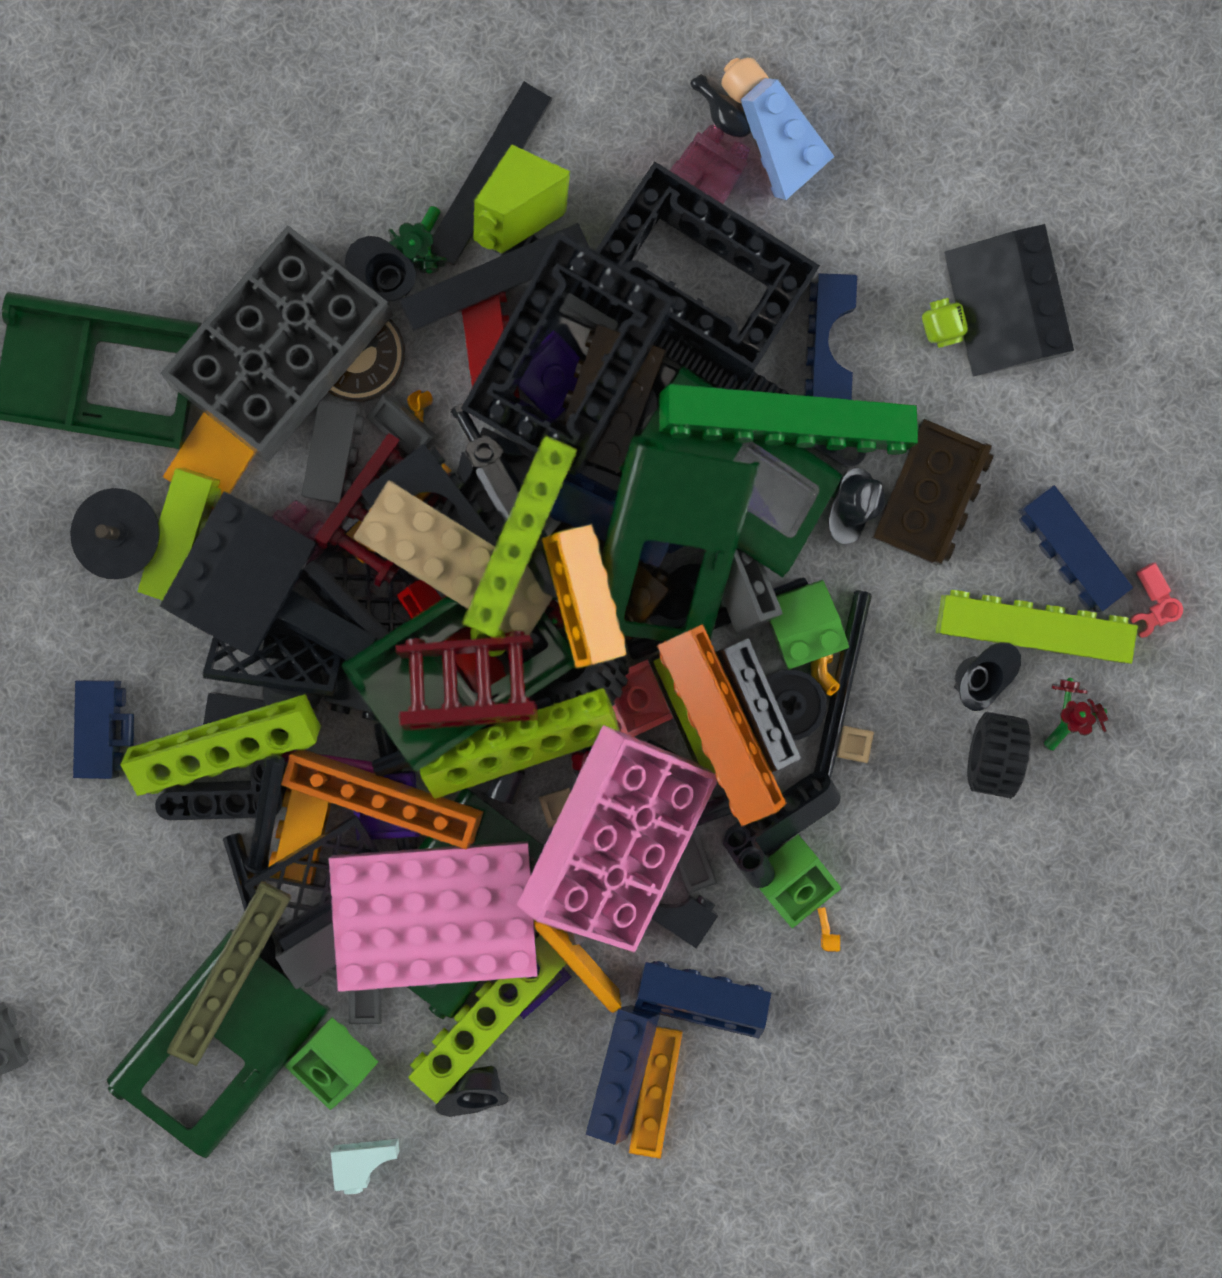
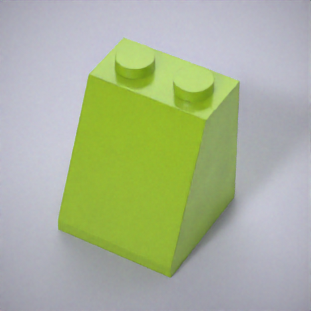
M511 145L474 201L473 240L486 249H493L504 253L564 216L567 210L570 171Z

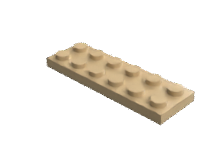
M390 481L385 485L353 537L466 608L470 606L495 548L490 543ZM525 567L499 627L505 632L523 631L525 635H530L553 598L541 590L528 567Z

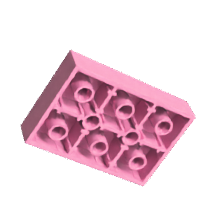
M603 725L517 906L538 922L635 952L717 784L715 773L694 761Z
M528 841L471 845L467 849L453 846L333 855L329 858L338 992L537 976L534 920L517 906L531 876Z

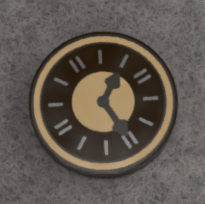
M389 319L328 391L330 394L346 401L366 402L382 396L396 384L403 370L406 351L403 337L391 319Z

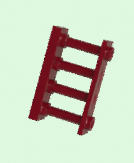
M390 433L385 437L315 536V542L318 543L317 546L322 550L326 551L330 544L333 546L338 544L379 573L375 577L374 584L379 588L384 581L390 583L393 580L400 566L389 559L386 562L346 535V530L342 527L349 518L352 520L358 519L361 522L364 521L369 511L363 508L364 504L361 501L364 496L361 494V491L377 480L386 466L392 468V466L394 467L404 459L400 456L401 452L398 451L400 440ZM433 493L427 505L435 509L439 502L445 504L447 498L438 493Z
M509 631L504 633L505 637L425 643L423 639H410L405 641V645H397V654L402 659L409 658L411 706L408 707V711L399 712L400 726L406 731L538 720L537 706L534 701L529 702L528 698L525 697L522 649L534 648L531 636L525 635L523 631ZM509 650L511 698L508 699V703L495 704V700L491 699L489 652ZM476 653L478 701H475V706L462 707V703L458 702L456 654ZM442 656L445 703L441 704L442 708L428 709V706L425 705L423 657Z

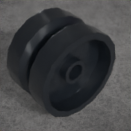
M780 669L766 675L765 677L793 740H800L810 736L821 725L826 714V697L821 685L811 675L795 669ZM791 698L794 706L792 709L786 710V708L782 707V701H787Z

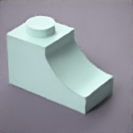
M398 1139L334 1145L331 1151L334 1191L343 1190L344 1194H357L362 1192L363 1188H367L370 1182V1173L377 1166L388 1160L397 1159L400 1152Z

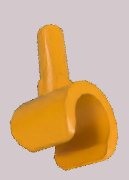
M418 390L409 395L407 403L410 409L414 411V415L422 423H424V408L433 403V397L429 391L422 393L421 390Z
M825 907L818 908L822 928L821 947L825 951L838 952L840 951V935L830 934Z

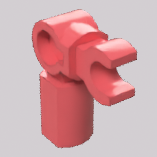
M1155 562L1136 572L1151 601L1156 600L1157 602L1156 605L1149 608L1150 612L1147 614L1136 613L1129 619L1131 623L1141 619L1146 622V628L1138 633L1140 638L1149 636L1156 625L1161 627L1168 622L1177 621L1183 614L1182 603L1170 597L1171 589Z

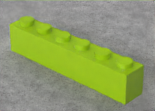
M951 590L950 595H941L935 632L937 634L993 643L1006 642L1018 647L1132 664L1138 625L1128 624L1129 618L1109 615V620L1096 619V612L1078 610L1076 616L1065 614L1064 607L1046 605L1045 610L1033 609V602L1014 600L1013 605L1001 604V597L982 595V600L969 598L970 592Z

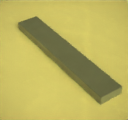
M261 881L167 1049L168 1054L192 1065H198L290 902V894Z

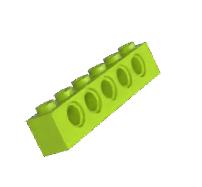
M546 436L542 439L462 624L492 637L496 636L577 450Z
M604 688L537 710L538 720L499 723L479 730L420 769L421 778L433 798L436 799L592 746L603 725L620 731L614 709Z
M304 694L129 747L120 765L137 796L147 793L157 794L167 787L177 784L184 786L204 776L214 777L234 767H247L253 762L265 759L271 754L281 756L283 753L291 750H305L316 743L321 725Z
M540 933L535 936L536 960L540 966L537 976L497 979L493 984L487 980L476 992L475 995L479 999L473 1006L469 1007L465 1004L453 1017L457 1023L449 1031L444 1027L431 1041L435 1047L428 1054L422 1051L409 1065L413 1070L408 1078L434 1103L437 1104L567 964ZM505 983H511L517 988L518 995L508 999L502 995L500 987ZM483 1007L493 1009L496 1019L491 1022L483 1021L479 1016V1010ZM460 1031L470 1032L474 1042L471 1045L461 1044L457 1039V1033ZM438 1055L448 1056L451 1059L452 1066L447 1069L438 1067L435 1057Z

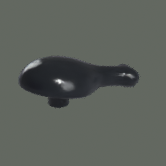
M702 74L691 80L692 88L700 92L707 99L712 121L721 131L739 138L746 137L751 133L741 103L717 92L708 83L706 76Z

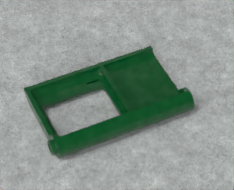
M6 293L2 306V319L7 328L0 360V420L181 449L185 438L191 402L179 392L175 412L171 416L91 404L87 401L95 350L98 343L108 342L177 354L202 323L21 293Z
M640 436L631 438L601 556L602 565L607 572V584L610 595L616 605V618L619 629L624 636L667 641L703 624L711 641L760 462L744 463L667 450L662 443L654 439ZM647 540L705 549L687 620L682 628L677 629L624 620L642 546Z
M448 596L342 663L345 673L415 772L487 725L405 731L399 724V712L408 711V707L411 706L409 658L402 659L396 652V646L405 645V641L410 639H423L425 643L443 642L465 628L467 625L462 624L468 608ZM545 611L535 626L546 640L548 647L523 664L525 697L527 698L576 666L571 647ZM442 656L423 657L425 705L428 706V709L442 708L441 704L445 703ZM457 671L458 702L462 703V707L475 706V701H478V693L471 691ZM510 673L491 685V698L495 700V704L508 703V699L511 698Z
M233 929L226 934L107 1078L108 1091L115 1098L128 1101L182 1144L203 1158L210 1156L331 1010L330 1007L318 1002L301 987L296 990L287 976L259 955L214 1035L217 1040L244 1060L245 1065L192 1128L185 1127L142 1093V1088L170 1056L167 1053V1049L232 935Z

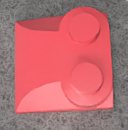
M648 659L629 667V673L625 676L628 679L627 685L622 688L623 693L621 697L615 699V704L612 707L617 721L621 724L620 732L635 737L673 719Z

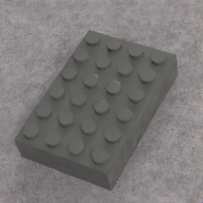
M287 225L160 374L171 387L266 462H269L393 314L385 299Z

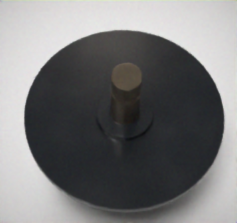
M121 488L104 489L89 496L77 509L70 530L71 545L76 558L82 566L96 576L115 580L131 577L143 570L154 557L160 537L158 519L150 504L140 495Z

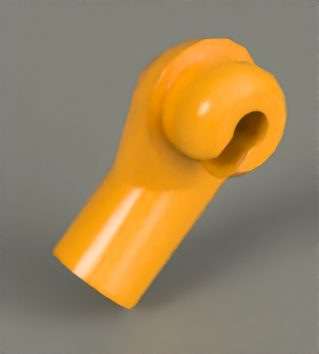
M833 654L810 662L811 676L821 685L823 691L828 696L836 693L840 687V684L827 671V664L833 661Z

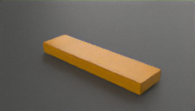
M533 919L534 928L601 1003L612 1013L621 1008L620 990L581 945H573L566 930Z
M659 1026L656 1028L637 1101L629 1147L630 1154L661 1159L682 1030Z

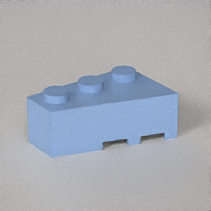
M764 78L741 99L751 133L757 141L762 156L760 159L763 168H766L772 186L770 187L774 197L787 200L835 156L778 79Z

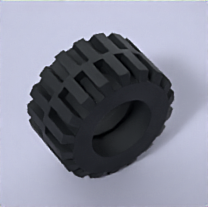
M563 636V638L566 640V642H567L568 645L570 646L568 637L565 638V637ZM625 656L579 668L575 666L543 687V693L545 696L551 697L555 704L604 688L613 706L615 699L621 697L623 693L622 688L627 685L628 679L625 677L629 673V667L626 665L627 660Z
M987 711L979 719L972 737L968 758L967 777L971 791L1011 799L1019 791L1026 774L1031 746L1030 728L1025 718Z

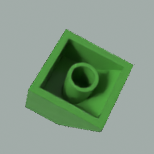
M823 579L776 596L783 614L770 620L769 624L781 659L788 670L849 648L840 617Z
M799 834L784 843L778 851L768 858L775 870V877L768 886L759 888L791 928H794L842 889Z
M331 1017L286 1063L285 1067L331 1110L363 1081L379 1061L372 1056L367 1047L361 1045L349 1034L344 1025Z

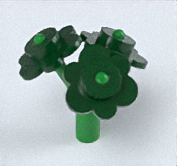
M435 206L428 208L421 223H415L414 225L403 223L399 227L400 236L396 235L391 228L388 230L391 238L389 243L409 258L414 267L419 268L421 273L431 274L438 272L439 267H444L445 263H447L446 257L431 255V245L434 238L430 232L441 214L440 210ZM417 255L425 256L424 258H415Z

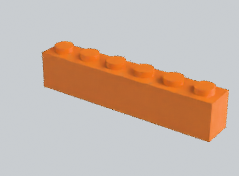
M703 624L657 645L660 651V660L673 678L674 690L687 708L688 720L701 738L702 750L715 768L716 780L720 787L724 788L728 796L730 810L734 817L738 818L741 826L776 813L786 805V802Z
M298 750L290 754L281 784L282 786L463 849L469 848L474 843L484 811L443 797L434 799L429 792L383 776L378 777L374 773L307 750Z

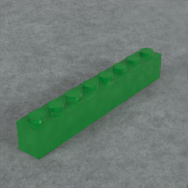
M669 384L659 394V432L670 433V436L674 438H686L691 434L702 435V439L711 441L728 437L734 438V442L748 443L754 439L765 440L767 445H781L785 442L796 443V446L800 448H809L817 444L826 445V448L829 450L855 447L858 452L863 453L874 452L876 449L887 450V454L901 455L918 443L917 405Z

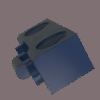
M75 681L73 778L114 779L119 777V771L123 772L120 764L125 755L124 752H120V746H134V713H120V707H125L126 689L121 688V681ZM116 720H121V739H116Z

